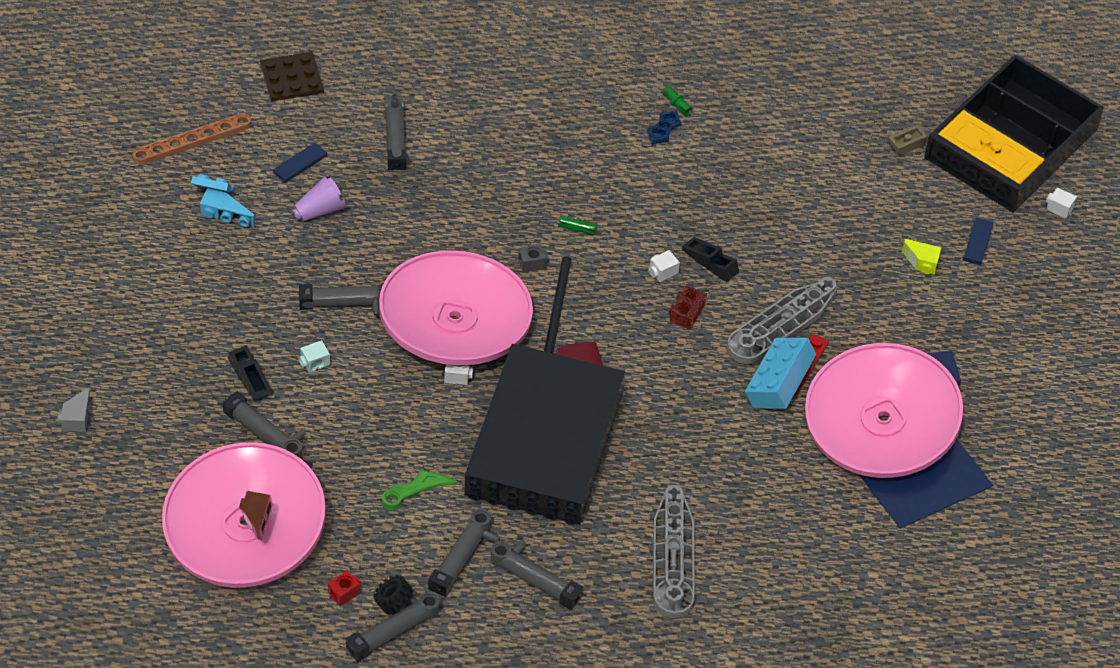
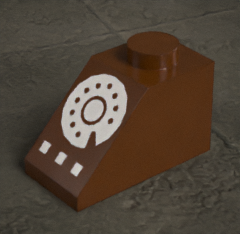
M247 491L245 498H242L239 508L242 510L244 520L257 539L262 540L273 506L271 495Z

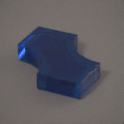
M677 111L660 113L659 122L647 129L652 145L669 142L670 132L682 126Z

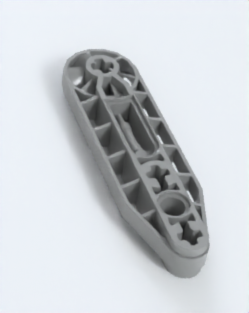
M826 277L816 283L794 289L742 325L728 338L727 352L729 356L742 364H753L765 357L775 338H792L822 316L836 295V281ZM806 319L805 322H803L802 324H799V322H801L802 320ZM791 328L793 329V330L790 331L788 334L785 333V332H787L789 329H791ZM763 349L760 353H754V350Z
M677 485L667 487L653 522V603L655 609L660 614L674 619L681 618L692 610L695 597L694 519L683 490ZM657 519H664V525L656 526ZM689 519L691 528L684 526L683 520ZM656 534L664 536V542L656 543ZM684 536H691V544L684 543ZM656 551L664 552V559L656 560ZM668 551H671L672 570H668ZM677 551L679 552V571L675 570L677 568ZM691 552V561L684 560V553ZM656 568L664 569V576L656 577ZM692 569V578L684 577V570ZM685 590L689 595L683 598V591ZM683 600L689 603L687 608L681 607Z

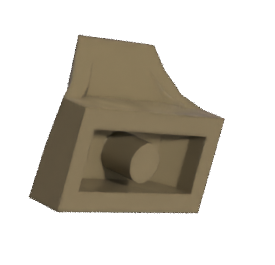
M915 125L889 136L888 142L898 154L902 155L921 147L927 142L928 136L919 125Z

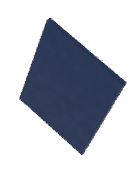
M957 438L948 452L938 461L916 473L891 478L870 477L859 474L899 529L993 487L991 481Z

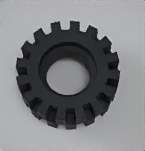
M392 575L389 580L387 578L384 579V583H380V588H376V593L373 594L374 601L383 612L394 614L395 611L399 612L401 607L404 609L406 603H410L409 598L413 597L412 593L414 592L403 576L395 575L394 577Z

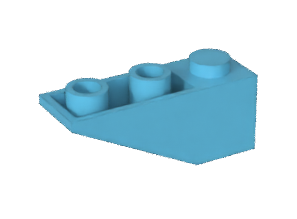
M212 188L206 189L200 202L201 215H204L206 218L217 219L220 216L223 222L229 223L234 213L240 216L238 220L239 225L243 227H248L249 224L252 227L255 226L254 214L229 194Z

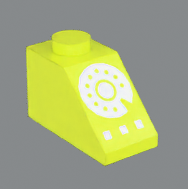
M905 239L902 253L914 268L924 274H935L941 247Z

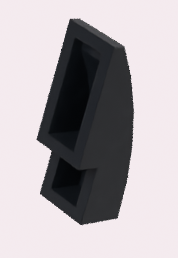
M693 237L682 246V250L688 256L726 282L739 272L737 260L724 255L722 248L696 237Z
M247 345L229 352L228 360L254 401L273 393L257 360L253 359Z

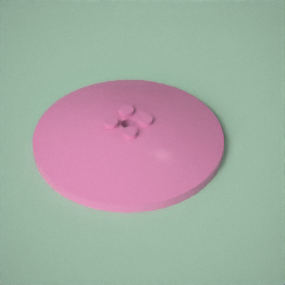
M436 251L409 259L392 271L385 280L380 292L379 314L388 334L401 347L416 356L448 365H474L502 357L509 353L512 343L519 345L531 325L533 305L525 284L513 271L503 264L486 256L471 252Z
M873 343L849 349L831 359L820 369L808 389L805 414L807 427L814 443L835 464L860 475L891 478L923 470L934 464L948 452L961 429L963 402L959 387L951 373L932 356L905 345ZM885 415L888 416L889 419L886 421H882L879 419V417Z
M235 443L203 454L191 462L177 476L164 501L162 527L172 555L192 575L203 581L224 587L258 586L285 576L303 563L311 554L324 529L326 519L325 498L315 473L302 459L293 453L265 443ZM247 491L271 495L273 506L262 540L257 539L248 525L241 524L244 518L242 510L239 508L242 498H245Z

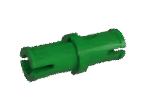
M670 85L662 90V94L671 102V105L675 106L684 116L691 113L690 111L693 108Z
M563 215L560 216V223H558V227L571 229L576 233L580 231L594 235L596 232L595 228H597V224L581 221V218L573 219Z

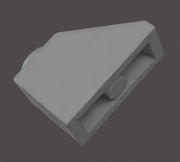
M89 389L83 390L63 404L62 412H58V424H61L62 431L86 432L90 407Z

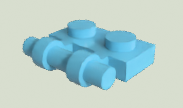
M199 174L198 177L192 176L191 184L206 189L212 188L230 193L235 188L234 185L228 184L225 179L216 178V181H214L209 176Z

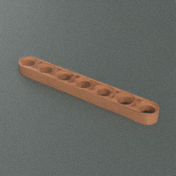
M244 113L136 148L133 151V160L137 164H146L244 131L251 126V118ZM241 120L247 121V123L243 125L239 124L238 122ZM223 126H229V127H230L229 130H223V129H221V128H222ZM206 132H213V133H214V134L211 135V136L205 135ZM195 137L197 140L192 142L188 141V138ZM173 143L180 144L178 147L171 146V144ZM155 149H162V150H163V151L160 152V153H155V152H154ZM144 154L146 157L139 159L137 155Z

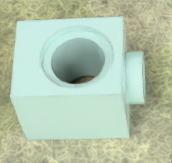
M322 340L300 348L301 356L299 357V362L302 368L306 367L308 372L330 365V353Z

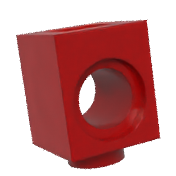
M347 570L328 582V594L341 607L360 594L361 583L355 575L352 576Z

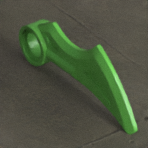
M419 470L417 477L413 481L406 484H394L389 490L385 491L382 495V505L387 510H397L401 506L402 500L431 488L453 485L457 481L440 473ZM391 497L396 498L397 502L389 503L387 499Z

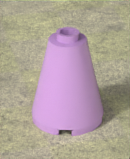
M327 175L294 205L293 213L297 220L301 219L304 222L342 210L347 205L344 199L340 200L341 192L332 178H329Z

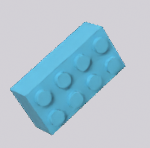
M808 338L774 339L745 390L753 407L786 409L816 356Z

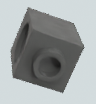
M541 244L521 247L518 251V260L523 273L545 269V262L548 261L546 251L542 250Z

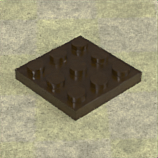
M312 52L260 60V66L271 102L324 93Z

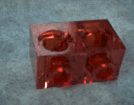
M686 285L683 292L679 291L676 304H672L669 309L668 315H671L670 322L691 330L706 304L707 293Z

